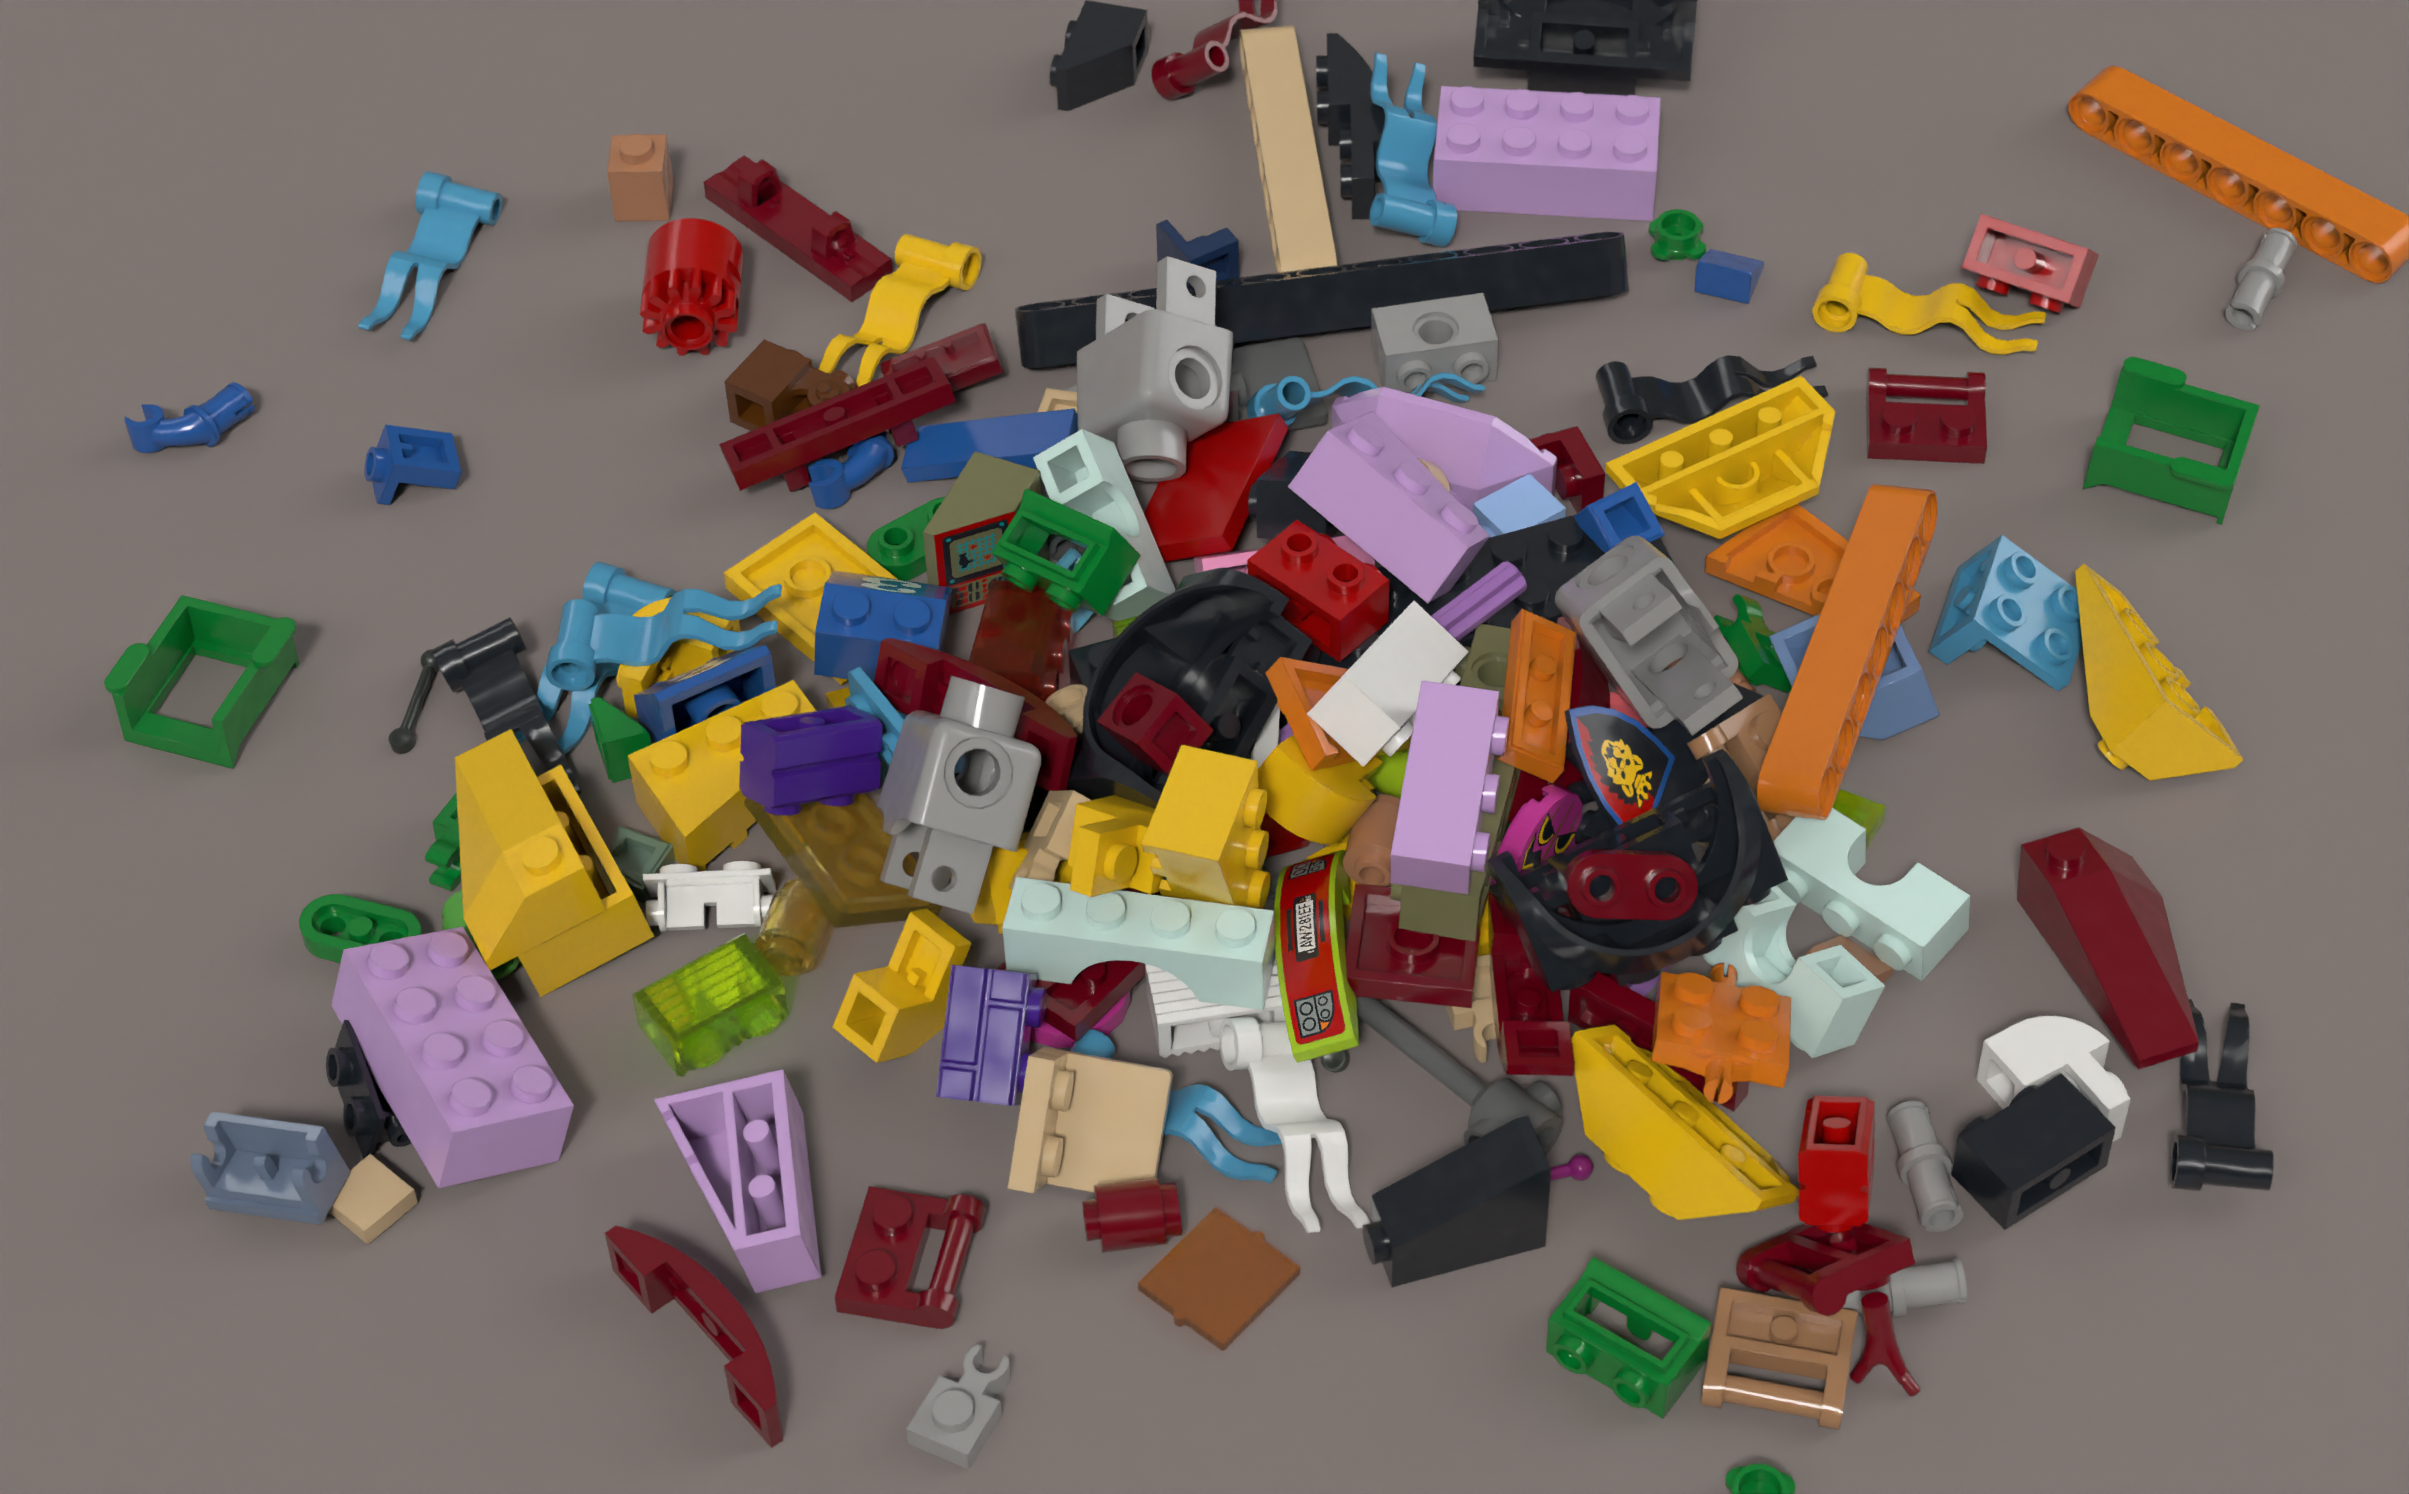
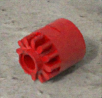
M683 218L662 225L650 237L647 244L640 316L643 317V333H657V347L664 348L670 344L677 348L678 355L684 356L688 350H698L701 355H708L710 341L721 347L728 345L729 333L737 331L743 267V250L740 242L732 232L722 225L709 220Z

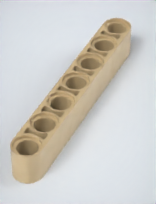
M1293 25L1240 30L1241 65L1276 273L1337 265L1295 28Z

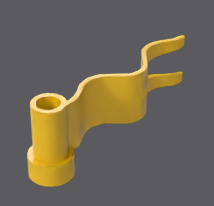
M910 234L902 235L896 245L894 255L895 263L900 267L894 273L883 276L876 283L871 293L865 319L860 330L853 336L843 334L835 336L826 348L818 369L829 374L835 369L839 359L849 347L856 343L869 346L863 354L856 384L859 387L871 382L875 369L883 356L889 352L903 354L909 349L916 334L921 310L926 300L932 294L943 291L947 286L964 291L973 287L981 269L982 257L980 250L977 247L959 242H953L949 246Z
M1844 253L1836 259L1828 284L1819 290L1812 309V315L1816 323L1823 329L1831 332H1845L1855 325L1859 314L1873 318L1890 331L1901 335H1916L1938 323H1952L1961 327L1980 349L1991 354L2000 355L2019 351H2036L2038 341L2028 338L2008 341L1996 339L1984 332L1968 309L1963 306L1969 307L1987 326L1998 330H2012L2032 323H2044L2047 316L2046 312L2039 311L2020 315H2003L1992 310L1975 289L1963 283H1950L1929 295L1913 296L1902 292L1885 279L1867 275L1868 264L1866 260L1855 253Z

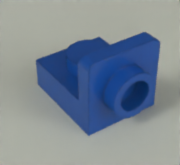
M386 424L377 447L369 448L364 467L366 480L373 484L376 502L383 505H390L399 482L423 487L432 486L455 489L462 473L452 433Z

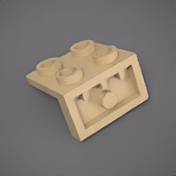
M1043 1047L1029 1055L1008 1189L1035 1193L1045 1184L1094 1192L1095 1185L1156 1178L1172 1084V1072L1164 1068Z

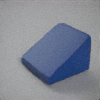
M1710 249L1697 263L1694 291L1749 304L1764 268V261Z
M1637 482L1586 506L1574 516L1579 527L1604 553L1629 536H1640L1649 543H1652L1665 535Z

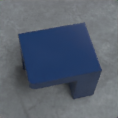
M1168 220L1156 224L1157 262L1168 256L1216 271V280L1239 277V240L1227 227L1207 236H1199L1186 241Z

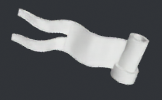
M1253 1017L1224 1019L1219 1033V1047L1223 1064L1229 1071L1249 1070L1258 1119L1264 1129L1276 1132L1282 1141L1285 1164V1192L1293 1215L1302 1223L1306 1233L1320 1232L1319 1220L1312 1209L1309 1198L1311 1138H1316L1321 1151L1324 1182L1330 1200L1338 1211L1352 1221L1356 1228H1362L1363 1225L1369 1224L1370 1221L1367 1215L1356 1204L1351 1194L1348 1180V1144L1345 1131L1341 1123L1333 1119H1327L1323 1114L1317 1097L1315 1073L1311 1059L1299 1063L1296 1062L1292 1055L1286 1022L1258 1023Z

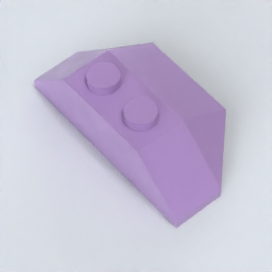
M1387 387L1359 392L1349 398L1347 396L1335 399L1332 405V428L1373 411L1417 458L1433 462L1444 472L1450 484V494L1472 512L1473 503L1529 473L1555 497L1557 457L1546 449L1539 450L1526 436L1496 416Z

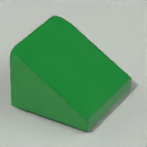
M602 698L590 699L591 704H588L595 741L608 780L611 779L612 783L632 778L628 755L651 745L648 731Z

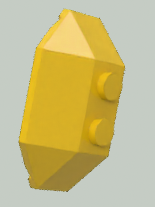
M1799 376L1605 463V472L1620 489L1637 482L1654 515L1686 528L1722 539L1819 494L1835 410L1802 376Z
M1615 1024L1575 1031L1571 1041L1585 1136L1604 1152V1159L1611 1167L1629 1175L1649 1194L1650 1202L1655 1208L1668 1216L1674 1217L1676 1220L1754 1212L1795 1202L1799 1195V1189L1790 1182L1789 1176L1779 1162L1716 1105L1708 1101L1686 1078L1668 1065L1651 1062L1652 1053L1630 1041L1631 1037Z

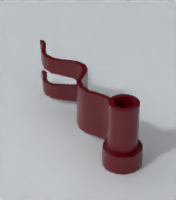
M1239 0V13L1199 31L1194 38L1191 51L1185 54L1175 52L1157 60L1151 70L1152 82L1157 92L1165 99L1176 100L1192 92L1197 83L1225 71L1229 65V56L1225 49L1229 41L1240 37V30L1259 28L1274 21L1277 15V0H1261L1259 17L1256 16L1254 0Z

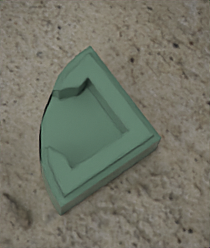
M619 825L611 844L612 857L635 899L646 903L650 898V894L643 881V874L660 873L661 867L673 864L675 861L673 845Z

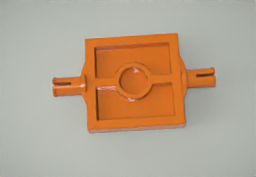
M1725 963L1716 964L1710 971V979L1697 973H1682L1678 975L1661 971L1655 1001L1651 1062L1685 1068L1704 1076L1705 1098L1713 1103L1716 1089H1718L1717 1104L1725 1103L1731 1099L1733 1095L1732 1082H1754L1784 1088L1790 1064L1791 997L1778 995L1774 991L1762 986L1737 987L1738 972L1730 964L1728 965L1726 977H1724Z

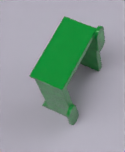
M2129 357L2124 360L2111 408L2101 436L2096 439L2083 489L2100 484L2109 485L2218 517L2216 523L2222 525L2260 405L2187 385V376L2180 369L2138 357ZM2133 423L2224 449L2219 467L2185 457L2170 458L2126 445Z
M181 595L147 645L143 643L130 645L104 680L106 690L112 693L124 741L234 769L239 745L290 669L299 666L293 637L297 631L296 622L288 617L276 619ZM195 655L246 667L211 718L213 729L155 714Z

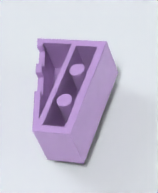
M1373 411L1328 430L1288 486L1427 603L1451 590L1490 537L1478 524V519L1474 513L1460 504Z
M1421 681L1391 849L1390 883L1469 894L1473 871L1485 872L1490 833L1481 832L1484 813H1495L1500 775L1492 774L1495 755L1504 756L1509 728V717L1498 716L1499 691Z
M781 1069L654 1099L670 1133L755 1293L821 1278L804 1115L784 1070Z

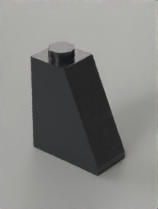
M1529 1117L1516 1118L1371 1195V1223L1362 1226L1363 1239L1371 1263L1373 1265L1383 1264L1391 1287L1546 1247L1551 1168Z

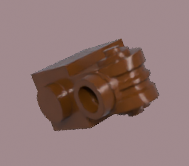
M765 339L724 381L730 422L750 431L858 387L854 379L846 372L837 369L832 370L829 374L812 367L811 359L804 357L799 352L786 349Z

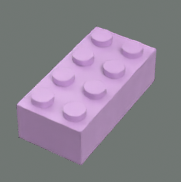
M1441 86L1433 168V190L1436 200L1453 204L1456 210L1653 221L1661 98L1640 97L1637 95L1621 96L1585 94L1581 92L1564 93L1525 89L1507 90L1474 88L1470 86Z
M463 927L343 950L331 1006L342 1024L344 1020L350 1021L367 1068L438 1189L559 1161L574 1105Z

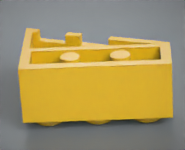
M794 680L628 755L636 803L661 840L673 845L675 860L678 864L696 866L698 872L706 871V864L728 845L735 849L747 839V829L766 813L763 805L743 796L739 789L740 761H744V757L740 753L741 725L750 721L816 711Z
M1181 745L1141 843L1144 852L1156 854L1158 857L1152 858L1150 865L1152 873L1164 876L1167 879H1161L1159 890L1162 896L1263 909L1269 893L1271 876L1270 872L1262 871L1268 849L1269 833L1260 830L1266 810L1267 791L1259 789L1257 761Z
M562 765L543 773L537 778L607 911L518 956L540 997L654 937L630 887Z

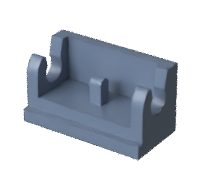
M212 1111L203 1127L208 1141H211L214 1145L213 1161L210 1164V1159L203 1154L192 1153L190 1157L192 1171L207 1194L204 1201L209 1209L322 1225L351 1173L325 1128L322 1126Z

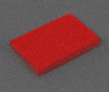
M1279 413L1223 423L1187 443L1186 472L1176 479L1159 482L1144 512L1164 562L1233 550L1249 515L1248 498L1250 488L1253 483H1256V479L1271 467L1287 433L1288 426Z

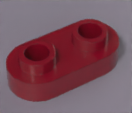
M1588 850L1577 855L1569 863L1563 879L1564 891L1570 903L1582 914L1600 919H1675L1691 908L1698 891L1697 878L1690 865L1679 856L1665 851ZM1600 875L1609 876L1611 880L1609 891L1600 897L1592 896L1589 889L1591 881ZM1665 877L1674 878L1676 883L1674 893L1668 898H1657L1655 895L1657 882Z

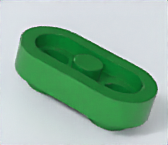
M945 497L931 500L875 530L867 541L868 556L898 580L909 581L927 572L923 531Z
M329 894L316 898L303 909L299 918V928L306 949L318 958L341 963L344 949L423 934L418 919L406 910L342 894ZM341 932L338 936H331L333 933Z

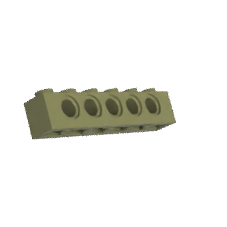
M1481 624L1476 628L1472 646H1463L1469 652L1457 664L1455 673L1461 677L1458 682L1460 686L1499 691L1498 716H1502L1511 629ZM1495 755L1492 774L1500 775L1495 813H1484L1481 832L1490 833L1487 860L1497 856L1503 841L1521 772L1520 769L1497 760L1498 755ZM1488 862L1486 863L1485 872L1473 871L1469 894L1392 883L1390 899L1401 901L1399 928L1475 942L1488 898L1489 887L1493 879Z

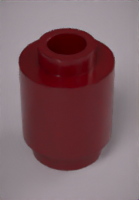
M1156 1177L1095 1185L1094 1199L1082 1201L1087 1241L1100 1240L1102 1253L1166 1245V1238L1182 1236L1180 1206L1175 1182L1159 1184Z

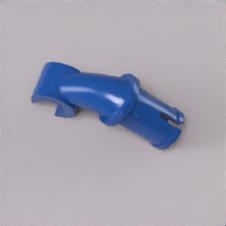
M232 382L205 403L199 406L191 405L187 407L181 417L165 418L162 408L157 405L146 404L141 405L146 421L135 422L126 416L124 419L132 446L141 453L155 452L165 446L203 444L204 446L212 447L219 442L220 435L225 430L254 413L255 406L250 404L253 402V399L248 391L240 384Z
M887 430L848 447V459L843 463L834 459H822L808 467L812 482H809V486L816 507L833 509L841 506L849 499L850 490L861 486L876 473L891 465L894 459V451L890 441L887 440Z

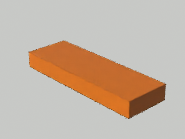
M1521 609L1511 621L1502 717H1509V728L1504 756L1498 755L1497 760L1554 783L1564 771L1568 731L1564 711L1570 708L1576 632Z

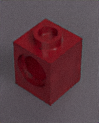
M1137 672L1096 721L1134 758L1166 776L1170 774L1181 745L1200 748L1214 731L1177 693Z

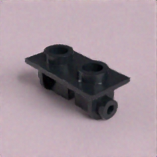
M344 1020L335 1048L328 1050L326 1072L330 1085L338 1087L344 1104L343 1119L347 1134L351 1137L355 1136L363 1159L369 1154L373 1156L375 1147L379 1142H390L395 1147H403L410 1144V1139L367 1068L350 1021Z

